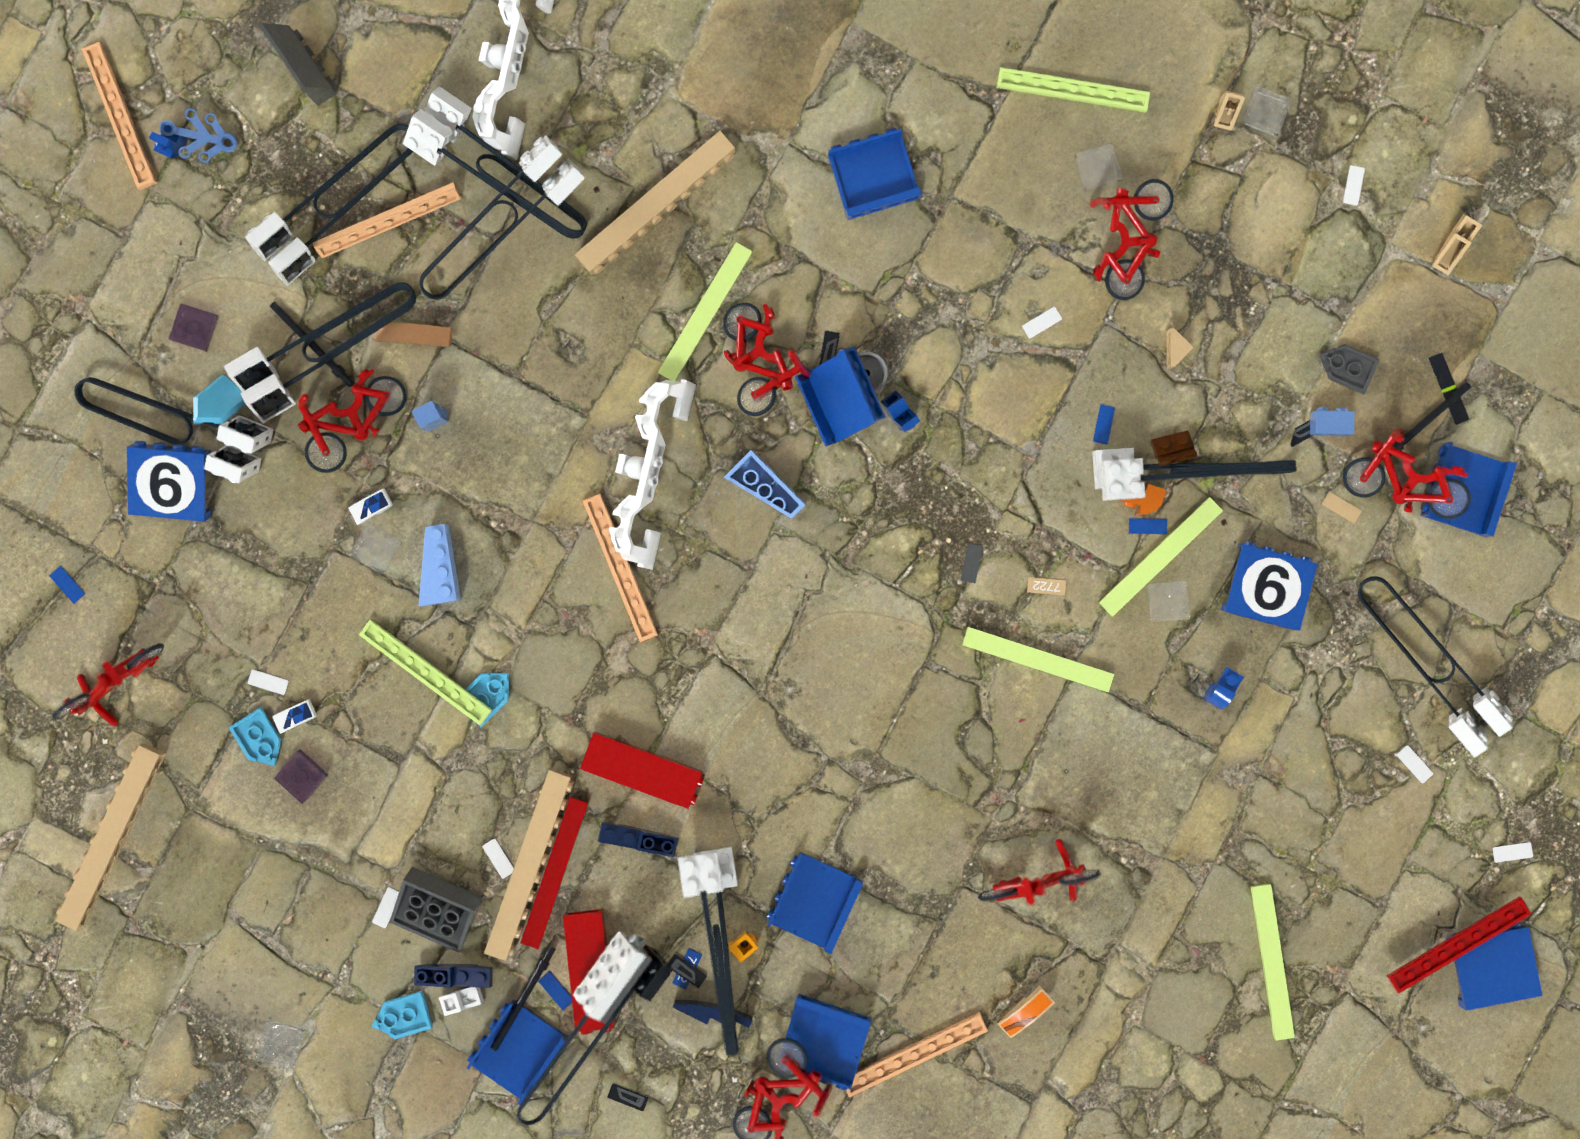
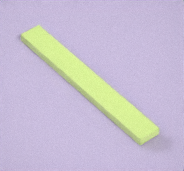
M1003 67L999 69L996 87L1145 113L1148 110L1150 92Z
M737 242L735 243L659 369L658 374L671 381L677 380L753 253L751 250Z
M1208 497L1098 603L1111 616H1114L1223 510Z
M370 619L360 632L359 636L481 726L492 712L490 707Z
M967 627L962 643L963 646L1108 693L1114 677L1112 673Z
M1270 883L1250 886L1273 1036L1276 1041L1295 1038L1272 886Z

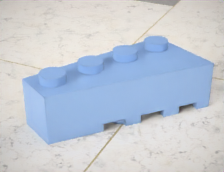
M750 450L724 477L791 519L807 505L754 450Z
M441 524L425 527L419 606L460 601V590L449 525Z

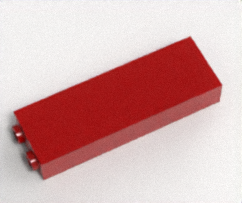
M598 732L592 734L580 770L689 809L690 805H695L698 797L695 794L696 788H701L704 776H701L703 772L701 770Z
M603 909L569 912L563 915L575 1027L586 1012L583 1009L584 1005L580 1004L573 994L608 947ZM589 1016L578 1032H581L582 1035L591 1034L592 1031L601 1030L605 1023ZM616 1019L613 1020L606 1032L611 1031L615 1027Z

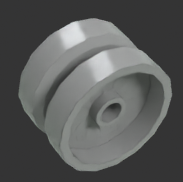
M861 352L859 357L865 371L869 372V380L875 394H877L886 382L888 376L887 366L879 355L872 352Z

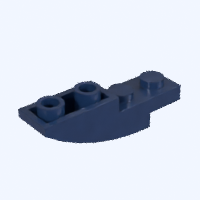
M601 822L597 841L633 848L637 851L674 857L678 838L632 826Z
M425 964L414 966V985L492 987L493 967L478 966V964Z

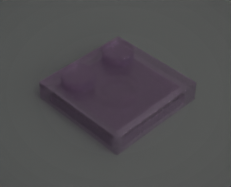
M180 303L169 340L207 352L219 316Z
M300 749L274 779L303 804L328 777V774Z

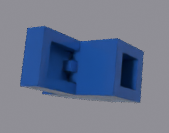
M170 126L164 127L165 132H171ZM151 132L149 139L155 142L153 150L172 159L179 155V149L185 146L188 141L187 137L179 135L166 137L162 134L159 135Z
M894 391L880 401L900 431L906 432L920 422L918 416L908 407L904 398L897 391Z
M1225 667L1217 682L1211 683L1202 699L1218 709L1226 708L1235 697V692L1244 677Z

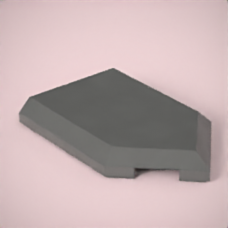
M1345 344L1319 354L1329 380L1363 395L1365 394L1379 359Z

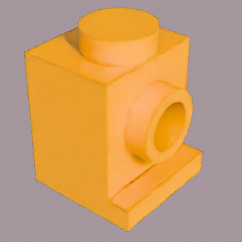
M745 930L732 942L728 943V949L741 963L758 949V944L756 943L758 939L752 932L748 934ZM742 941L748 942L746 946H741Z

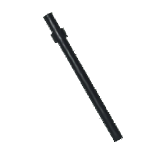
M276 302L271 303L270 308L300 338L307 334ZM314 340L309 343L308 346L319 357L326 354ZM333 360L326 363L332 369V373L337 378H340L348 387L354 385L355 382L345 373L346 370L340 364L337 365Z
M1465 382L1403 436L1404 440L1402 442L1396 441L1393 447L1402 451L1404 445L1471 388L1470 384Z
M549 945L544 956L538 960L537 968L490 1047L492 1050L497 1051L541 974L547 970L550 964L549 961L556 950L553 946Z

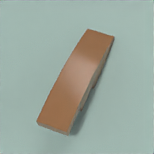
M390 322L374 333L373 340L397 344H414L417 346L451 347L453 328Z

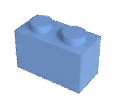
M430 401L412 410L420 429L426 432H430L448 423L446 417L449 415L445 407L441 406L440 403L437 404L434 401Z
M1318 407L1316 411L1310 413V435H1354L1355 411H1348V408H1336V411H1329L1328 407Z

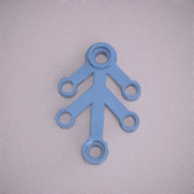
M192 108L185 111V118L192 122L198 132L176 127L169 120H164L159 125V130L163 136L179 135L196 139V141L188 146H183L179 149V156L183 159H188L192 152L208 142L216 145L208 151H201L199 153V160L202 163H208L211 157L221 151L232 152L237 147L236 137L231 133L224 132L213 113L205 115V122L213 127L218 136L209 134L197 117L196 111ZM189 111L194 112L195 116L193 118L187 116ZM213 116L215 121L210 123L207 121V117ZM170 126L171 132H165L164 127ZM224 140H230L231 145H224ZM186 149L189 152L188 155H181V150ZM207 154L209 158L204 161L201 159V155Z

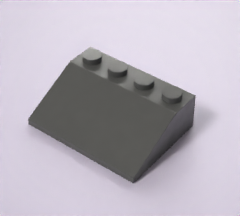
M259 24V27L301 89L317 106L337 94L333 89L335 84L329 76H324L322 72L325 69L319 61H314L312 58L314 53L308 45H303L301 41L304 38L297 29L294 31L289 25Z
M412 867L403 879L389 923L460 953L483 897Z

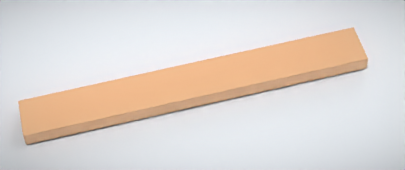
M97 42L82 48L137 189L142 190L156 184L157 180L102 43Z
M453 182L313 242V246L320 257L324 258L462 198Z
M598 494L583 500L639 641L642 642L657 636V630L630 564L627 560H623L620 553L615 550L611 540L609 527H615L602 495Z
M980 1012L857 1070L851 1090H846L848 1096L856 1095L988 1032Z

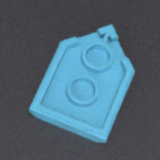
M221 375L193 398V423L223 424L246 405L240 394L242 391L229 378Z
M481 673L466 688L468 692L492 709L490 715L480 726L481 728L509 701V673Z
M262 707L228 727L248 760L271 766L276 765L282 739Z
M423 991L385 1001L372 1027L383 1031L393 1039L432 1029L433 1024Z

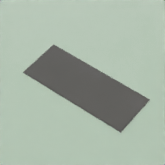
M968 543L961 581L976 583L983 546Z

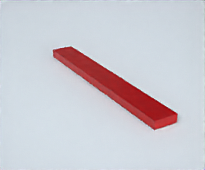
M574 797L569 798L520 944L535 949L540 948L589 802Z
M1517 897L1386 976L1396 993L1399 994L1532 914L1522 897Z

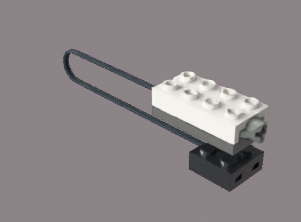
M618 931L574 992L573 996L580 1004L584 1005L583 1009L586 1014L520 1104L517 1110V1118L523 1125H534L545 1117L634 991L640 997L651 1002L673 971L672 967L656 949L646 944L642 948L646 941L643 937L636 936L637 934L635 933L628 936ZM590 1016L605 1023L542 1113L533 1120H522L521 1112L588 1017Z

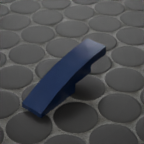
M675 1000L673 1008L706 1025L710 1018L721 1023L719 1008L716 1003L697 1000ZM734 1009L735 1022L749 1028L753 1017Z

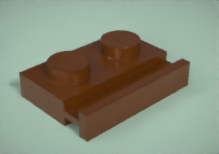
M1188 430L1151 439V446L1158 460L1159 467L1197 457V452L1194 449V444Z

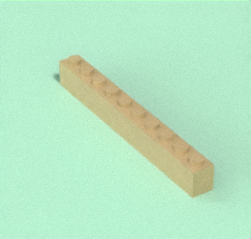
M721 131L717 132L575 254L578 261L591 276L594 273L599 274L605 268L604 265L608 261H614L622 249H628L634 243L633 240L636 237H642L646 234L647 228L650 225H656L660 222L663 214L667 211L668 213L673 211L677 206V202L681 199H687L691 195V190L702 186L706 181L705 178L710 174L712 176L716 174L724 162H730L735 157V147Z
M141 744L134 748L131 754L133 758L123 771L124 777L115 787L116 794L107 804V813L100 819L97 834H94L91 838V846L81 859L83 863L73 876L74 882L65 893L66 899L56 912L58 915L55 920L56 922L75 931L84 928L165 758V752L148 744Z
M552 768L547 773L484 954L504 961L509 956L513 957L516 949L514 945L515 939H519L523 927H520L521 922L526 920L529 909H527L528 902H532L535 896L534 885L539 883L542 873L539 872L541 865L545 866L548 859V854H546L547 848L552 847L555 836L552 835L554 828L558 829L560 825V811L565 810L568 802L565 799L566 794L571 792L574 781H571L572 775Z

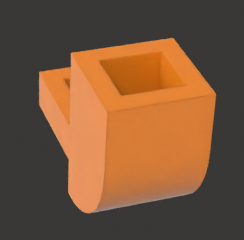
M1146 484L1144 485V498L1119 501L1123 502V506L1135 509L1136 506V515H1146L1156 511L1161 506L1166 489Z

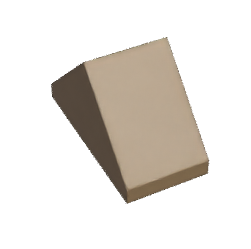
M1226 91L1220 98L1213 126L1232 131L1246 95Z
M1171 328L1166 332L1167 369L1174 368L1194 348L1175 328Z

